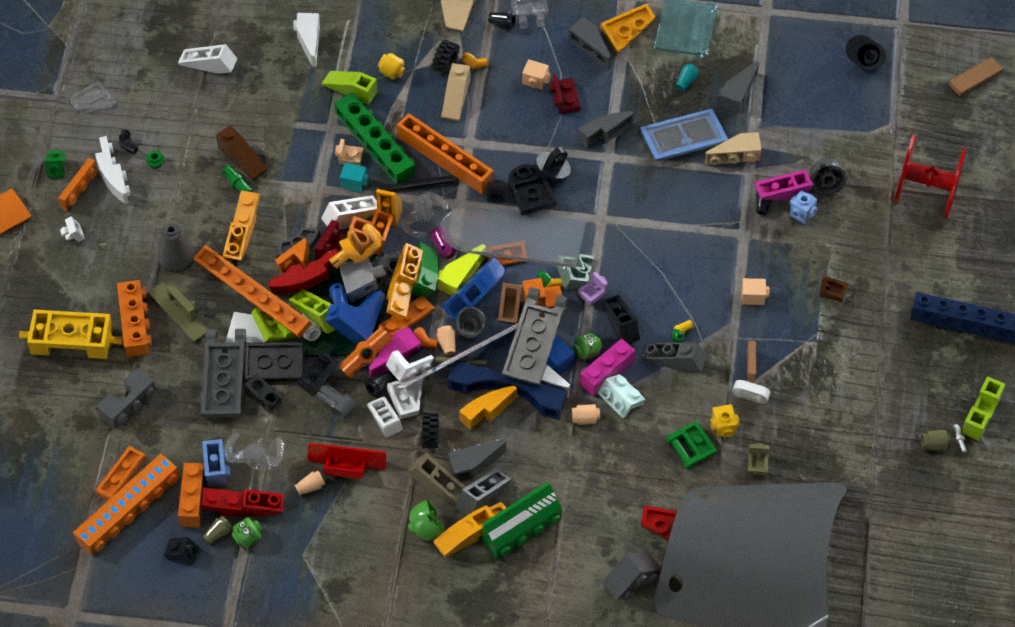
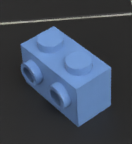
M222 439L202 441L207 487L228 485L227 478L231 477L229 465L226 466L225 460H229L228 448H224Z

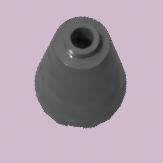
M168 224L163 228L157 255L158 262L162 268H166L174 273L188 269L194 261V247L178 225Z

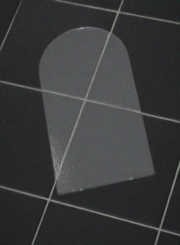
M470 205L449 212L442 219L440 230L444 241L462 252L576 268L585 233L586 220L539 213L521 216L520 211Z

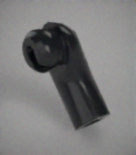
M124 129L119 135V146L134 155L137 153L138 147L131 143L130 131Z

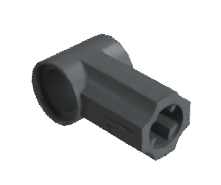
M328 384L322 385L316 394V399L329 407L332 413L340 420H344L357 407L356 402L349 395L340 394Z

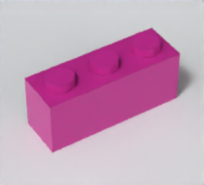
M621 338L580 373V386L595 397L605 379L623 373L635 362V349Z

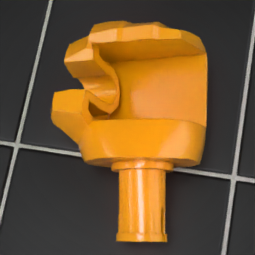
M365 224L362 230L367 240L363 242L358 238L354 229L349 230L348 238L339 241L342 250L330 258V262L334 263L333 266L337 269L349 258L355 263L369 259L381 247L382 239L380 232L373 225Z

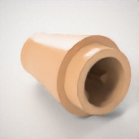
M452 326L438 328L436 336L444 355L450 356L455 354V330H453Z
M312 471L298 482L295 487L301 496L302 494L322 489V486L326 484L319 471Z

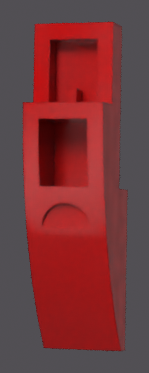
M334 249L326 252L323 257L317 261L310 262L304 269L300 263L296 266H291L285 273L275 276L268 283L273 294L293 293L311 288L331 278L328 271L334 268V263L332 264L329 259L335 256L338 251Z
M203 487L201 509L220 511V515L256 517L276 515L283 512L284 494L244 489V492Z

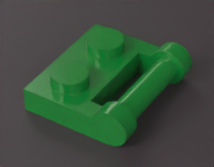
M697 421L666 437L667 442L673 445L684 461V466L687 470H691L697 464L717 455V449ZM680 438H683L695 455L694 457L690 458L679 442Z

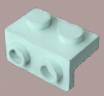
M620 374L605 379L598 391V395L622 418L628 415L630 409L643 405L646 400Z

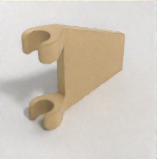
M440 0L446 28L463 32L475 0Z

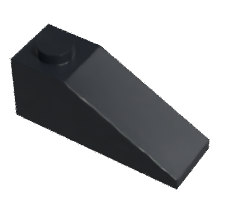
M616 295L602 299V306L617 339L620 340L622 338L628 344L639 341L638 321L622 298Z

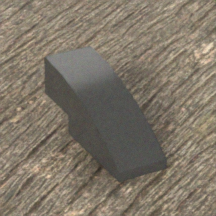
M632 111L618 112L594 119L578 128L577 139L586 148L600 139L607 143L633 124L634 113Z

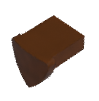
M824 275L819 296L842 302L848 288V283Z

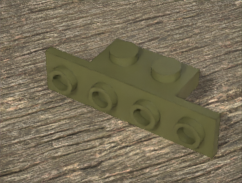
M162 282L148 292L152 299L193 343L206 335L207 328L197 318L195 303L192 300L188 301L181 288L177 289L173 283L167 286Z

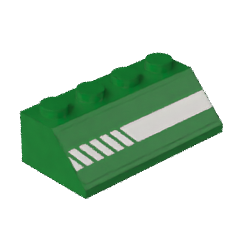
M549 482L543 484L482 523V542L496 560L501 556H507L512 549L517 546H523L528 539L534 535H540L545 528L555 525L561 520L562 507Z

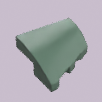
M578 254L575 259L557 258L555 263L565 290L577 289L587 284L588 274L592 268L591 263L594 260L593 256Z

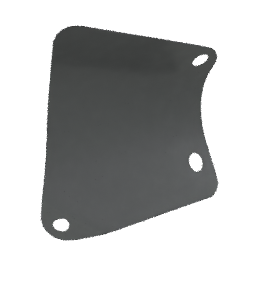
M825 482L711 486L689 491L679 505L669 537L654 603L658 613L664 617L702 627H826L828 620L826 573L829 542L836 510L846 493L847 487L841 483ZM705 491L709 493V497L700 499L695 494ZM675 574L683 578V587L678 592H673L669 588V580Z

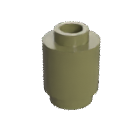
M946 430L926 431V433L921 434L922 449H927L928 451L948 449V445H951V436Z

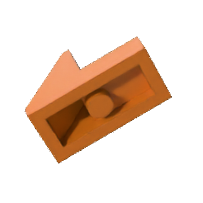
M305 238L275 259L278 270L282 274L291 266H296L299 263L303 269L309 264L311 250Z

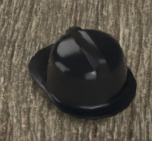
M857 35L852 37L846 44L847 57L865 70L875 71L886 60L885 49L869 37Z

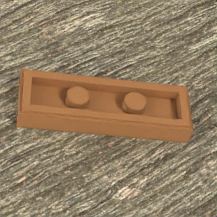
M990 57L950 80L949 86L959 96H962L1001 74L1003 68Z

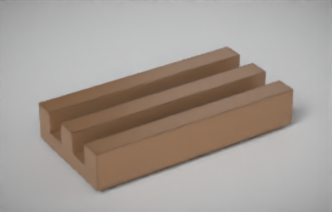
M748 341L747 382L755 383L756 342Z

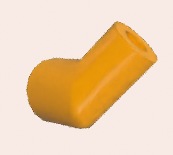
M468 52L462 55L463 63L469 65L471 69L488 67L486 58L477 59Z

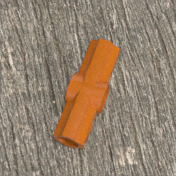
M381 326L365 341L359 342L356 349L339 364V367L351 378L366 363L374 361L376 354L390 343L393 337ZM370 349L367 355H362L363 350Z

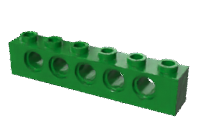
M350 93L334 102L335 114L394 183H401L415 176L416 164L414 160L405 154L401 145L398 146L392 134L384 130L383 124L380 121L377 122L372 111L365 108L359 97L357 98L353 93Z

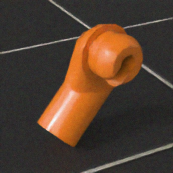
M422 327L414 330L413 333L421 343V347L437 349L438 339L428 338Z

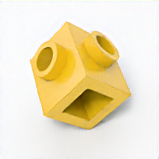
M732 404L713 407L710 426L712 431L715 430L716 436L730 437L736 434L740 421L738 414H734Z

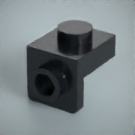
M189 537L170 538L164 557L168 560L184 559L189 564H194L200 547Z

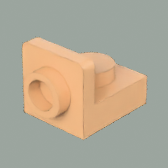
M341 139L340 145H336L335 149L338 163L361 166L364 153L363 147L345 145V139Z

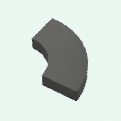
M301 227L299 233L287 240H279L276 259L303 238L307 240L311 249L319 238L320 229Z

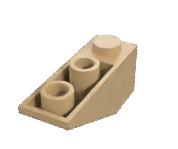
M759 132L740 133L706 151L705 165L760 161L761 144Z

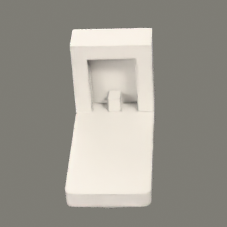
M397 350L391 353L386 366L399 381L411 379L421 372L428 371L431 368L434 357L430 355L409 364Z

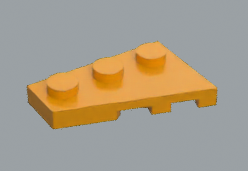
M646 3L600 23V28L618 55L655 21V15Z

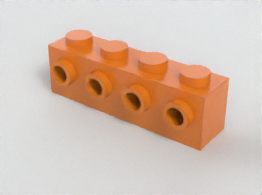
M140 280L117 283L126 356L133 357L150 354L149 346H152L151 335H147V330H150L149 318H145V314H148L147 302H143V298H147L145 287H141Z

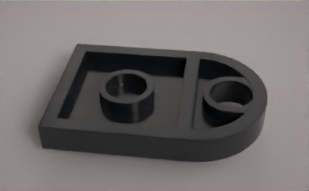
M520 165L510 172L508 177L509 188L521 216L557 206V201L547 179H543L536 172L534 165ZM522 172L528 173L527 176H521L519 174Z

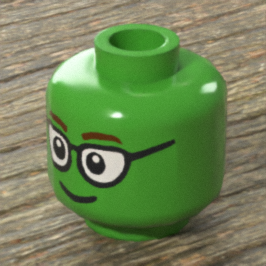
M588 333L575 338L572 350L575 352V356L585 361L600 354L602 342L595 334Z
M245 518L234 525V532L231 534L239 546L243 545L245 548H248L261 539L260 531L263 529L257 520L253 522L251 518Z

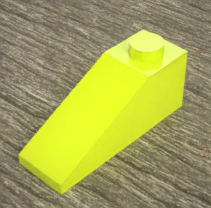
M482 245L447 264L443 271L440 270L438 272L437 289L451 296L454 295L467 283L466 281L475 274L486 258V247Z

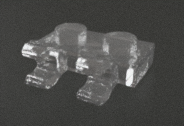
M511 0L512 13L519 17L520 29L527 28L526 16L535 15L537 27H545L544 15L548 14L547 0Z

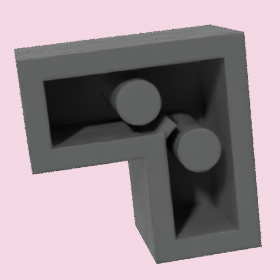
M649 552L626 554L602 583L616 600H628L635 595V590L639 586L655 583L659 578L658 575L661 573L662 568Z

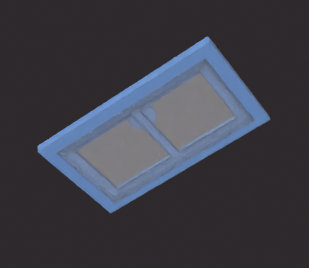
M713 109L640 127V131L656 162L717 146L728 140Z

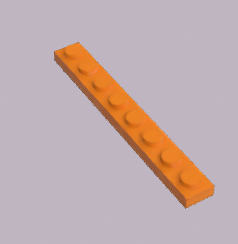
M204 245L193 258L197 264L298 338L312 325L310 320L207 245Z

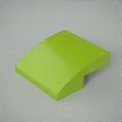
M254 308L251 314L265 342H279L297 337L259 308Z

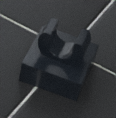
M501 180L487 182V202H506V182H501Z

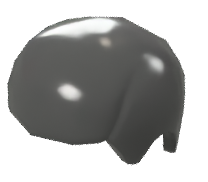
M466 307L461 310L456 320V328L459 334L467 338L478 337L485 327V315L475 307Z

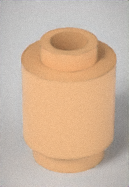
M595 404L576 405L575 408H572L573 423L578 425L597 424V420H600V408H596Z

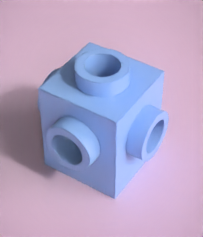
M801 190L797 196L794 195L790 200L789 216L806 224L817 211V199L813 195Z

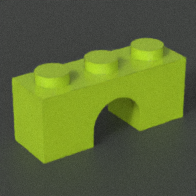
M987 376L974 407L972 406L964 422L962 434L978 441L981 440L1002 397L1006 384Z

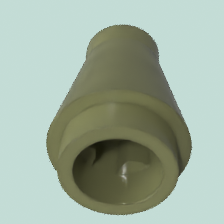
M221 516L219 519H215L202 537L211 545L213 542L229 534V530L233 527Z

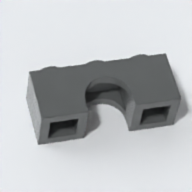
M136 368L124 379L126 391L129 392L128 396L116 398L109 393L96 405L98 416L114 429L124 424L133 412L139 410L142 403L155 394L154 380L139 368Z

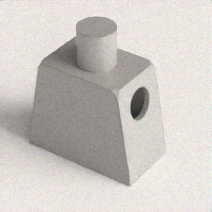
M369 259L360 263H355L354 261L345 262L339 266L345 290L351 303L378 290L377 278L386 276L384 266L380 265L373 268Z

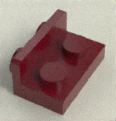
M552 75V82H549L550 92L554 93L553 105L558 108L559 114L580 111L574 78L557 80L556 75Z
M333 219L330 221L316 244V261L328 251L336 249L340 252L342 250L339 241L345 239L347 235L342 234L339 230L338 221Z

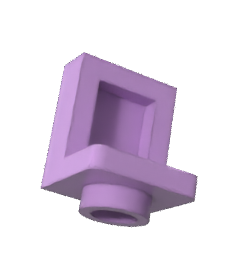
M594 272L592 280L579 288L577 294L591 306L607 294L608 282L605 277Z

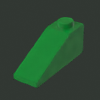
M420 242L418 248L423 250L417 282L413 284L411 293L419 297L423 295L426 298L436 288L438 279L437 249Z

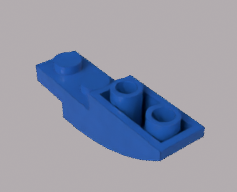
M494 256L471 276L464 286L442 304L441 308L452 321H455L461 310L466 307H473L500 280L506 272L505 268Z

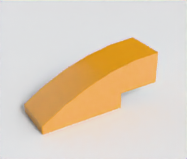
M517 387L501 388L478 397L459 410V420L470 430L483 418L491 422L517 398Z

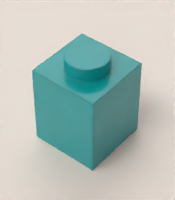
M345 163L340 175V187L362 192L364 186H367L369 182L366 167Z

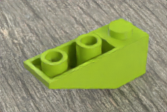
M330 71L321 83L322 86L346 96L353 93L363 103L368 105L378 92L377 79L361 72Z

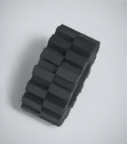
M446 39L443 40L434 54L435 58L432 61V68L435 71L448 75L452 63H456V59L459 57L460 46Z
M422 413V448H438L439 413Z

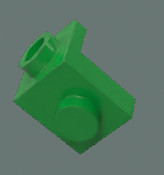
M52 150L47 152L45 158L47 178L65 177L66 151Z

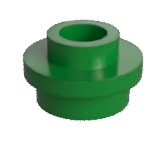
M159 151L148 153L146 156L147 165L153 169L160 168L164 163V155Z

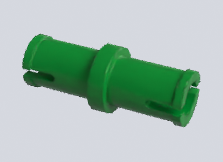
M226 165L221 173L230 181V185L233 188H236L240 193L241 191L253 192V189L244 181V177L238 175L231 165Z

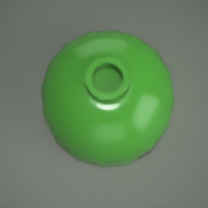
M430 500L422 501L414 506L409 516L411 523L408 524L410 532L425 541L435 540L445 532L442 521H439L436 516L438 512Z

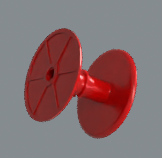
M913 134L900 175L894 206L898 205L906 180L926 184L927 188L932 186L950 191L944 214L945 219H948L967 147L962 150L956 173L937 169L935 165L929 167L911 162L917 139L916 134Z

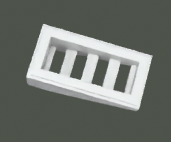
M385 396L367 404L386 438L403 430L401 420Z

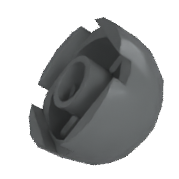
M833 158L820 159L810 169L809 177L813 183L812 188L820 195L829 196L832 195L830 192L836 191L838 193L846 185L847 176L845 168L839 161Z

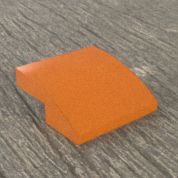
M12 188L0 194V235L32 217Z

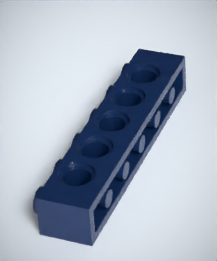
M916 292L910 320L1015 344V314Z

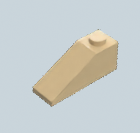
M452 63L441 119L459 122L470 82L469 65Z

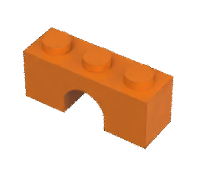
M184 463L178 510L180 527L201 528V497L206 482L204 463Z

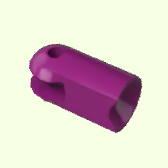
M440 227L434 228L430 232V237L438 252L447 259L453 258L456 255L457 248L452 243L446 230H442Z

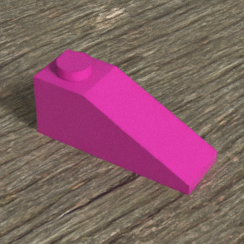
M805 169L757 181L754 185L761 200H791L801 190L810 193L813 183Z
M409 327L398 330L392 335L393 340L380 351L369 366L370 378L389 370L386 363L392 352L398 350L407 359L421 349V343Z

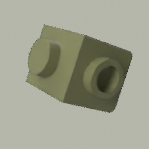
M761 443L749 445L747 475L767 476L768 445Z

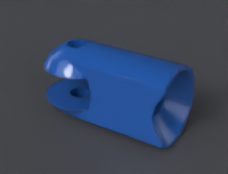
M340 283L333 284L329 289L333 304L342 301L348 304L345 286Z

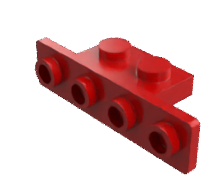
M309 443L307 460L325 463L323 468L324 475L363 479L366 468L386 469L387 452Z

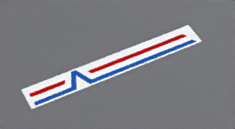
M518 323L396 388H404L515 330Z

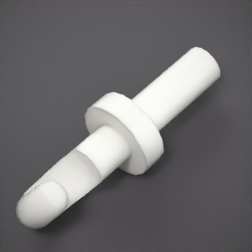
M955 424L953 430L956 431L955 441L959 443L962 452H966L965 437L961 435L959 425Z

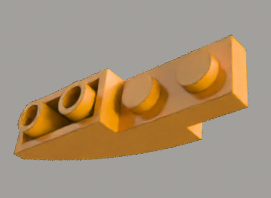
M241 191L234 220L229 228L223 258L237 261L242 260L257 218L256 211L260 199L258 193Z
M408 243L404 245L399 256L386 300H388L386 313L402 320L407 317L412 287L417 282L423 250Z
M502 502L489 508L485 505L452 525L437 537L433 543L442 555L447 557L477 542L479 536L482 535V523L506 507Z

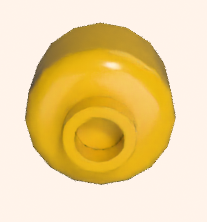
M393 53L384 54L378 63L379 72L391 80L397 77L401 78L406 70L404 68V60Z

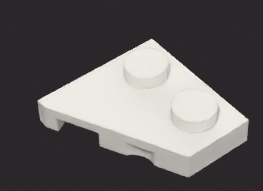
M423 378L404 388L396 387L411 379L387 383L386 388L400 419L418 415Z

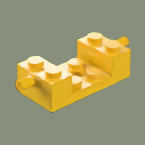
M33 310L30 330L19 332V339H28L27 344L31 355L50 356L51 348L86 350L88 358L107 359L111 345H123L124 342L123 337L112 336L113 324L110 314ZM69 327L74 328V331L71 333L64 332Z

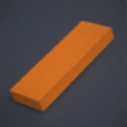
M129 446L97 487L95 493L106 500L113 497L128 483L146 459V454Z

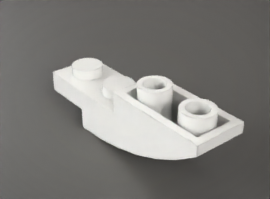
M107 136L99 137L102 152L95 153L102 179L115 197L124 204H129L127 196H131L129 185L124 183L128 181L126 171H122L121 165L116 164L115 157L111 158V154L114 151L112 143L107 141Z

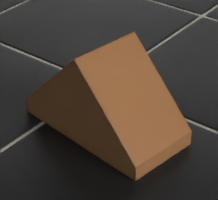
M503 283L498 321L518 322L522 302V285Z

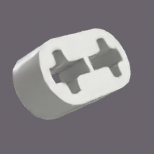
M744 380L735 381L732 389L734 395L761 404L767 403L770 396V390L766 387Z

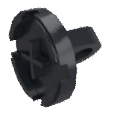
M558 147L552 152H543L535 160L534 168L543 179L546 180L548 178L553 183L565 181L571 172V167L566 160L568 153L563 147Z

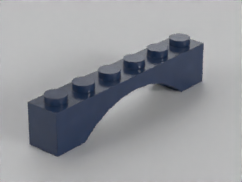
M455 361L448 377V389L463 394L515 386L517 387V395L531 403L541 415L558 420L561 418L567 401V391L560 387H551L542 382L540 386L505 377L502 375V371L496 372L484 366L471 365L465 361Z

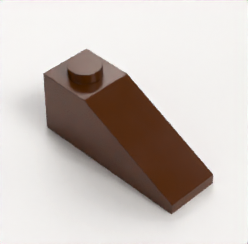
M231 125L216 134L218 149L250 179L254 181L267 171L265 165L245 139Z

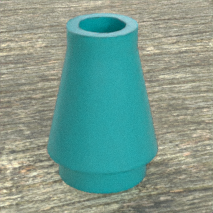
M692 64L683 66L675 87L680 91H685L698 77L699 70Z

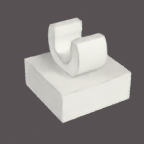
M72 216L65 219L67 226L60 229L61 235L65 236L67 241L73 238L78 242L84 240L85 237L80 224Z

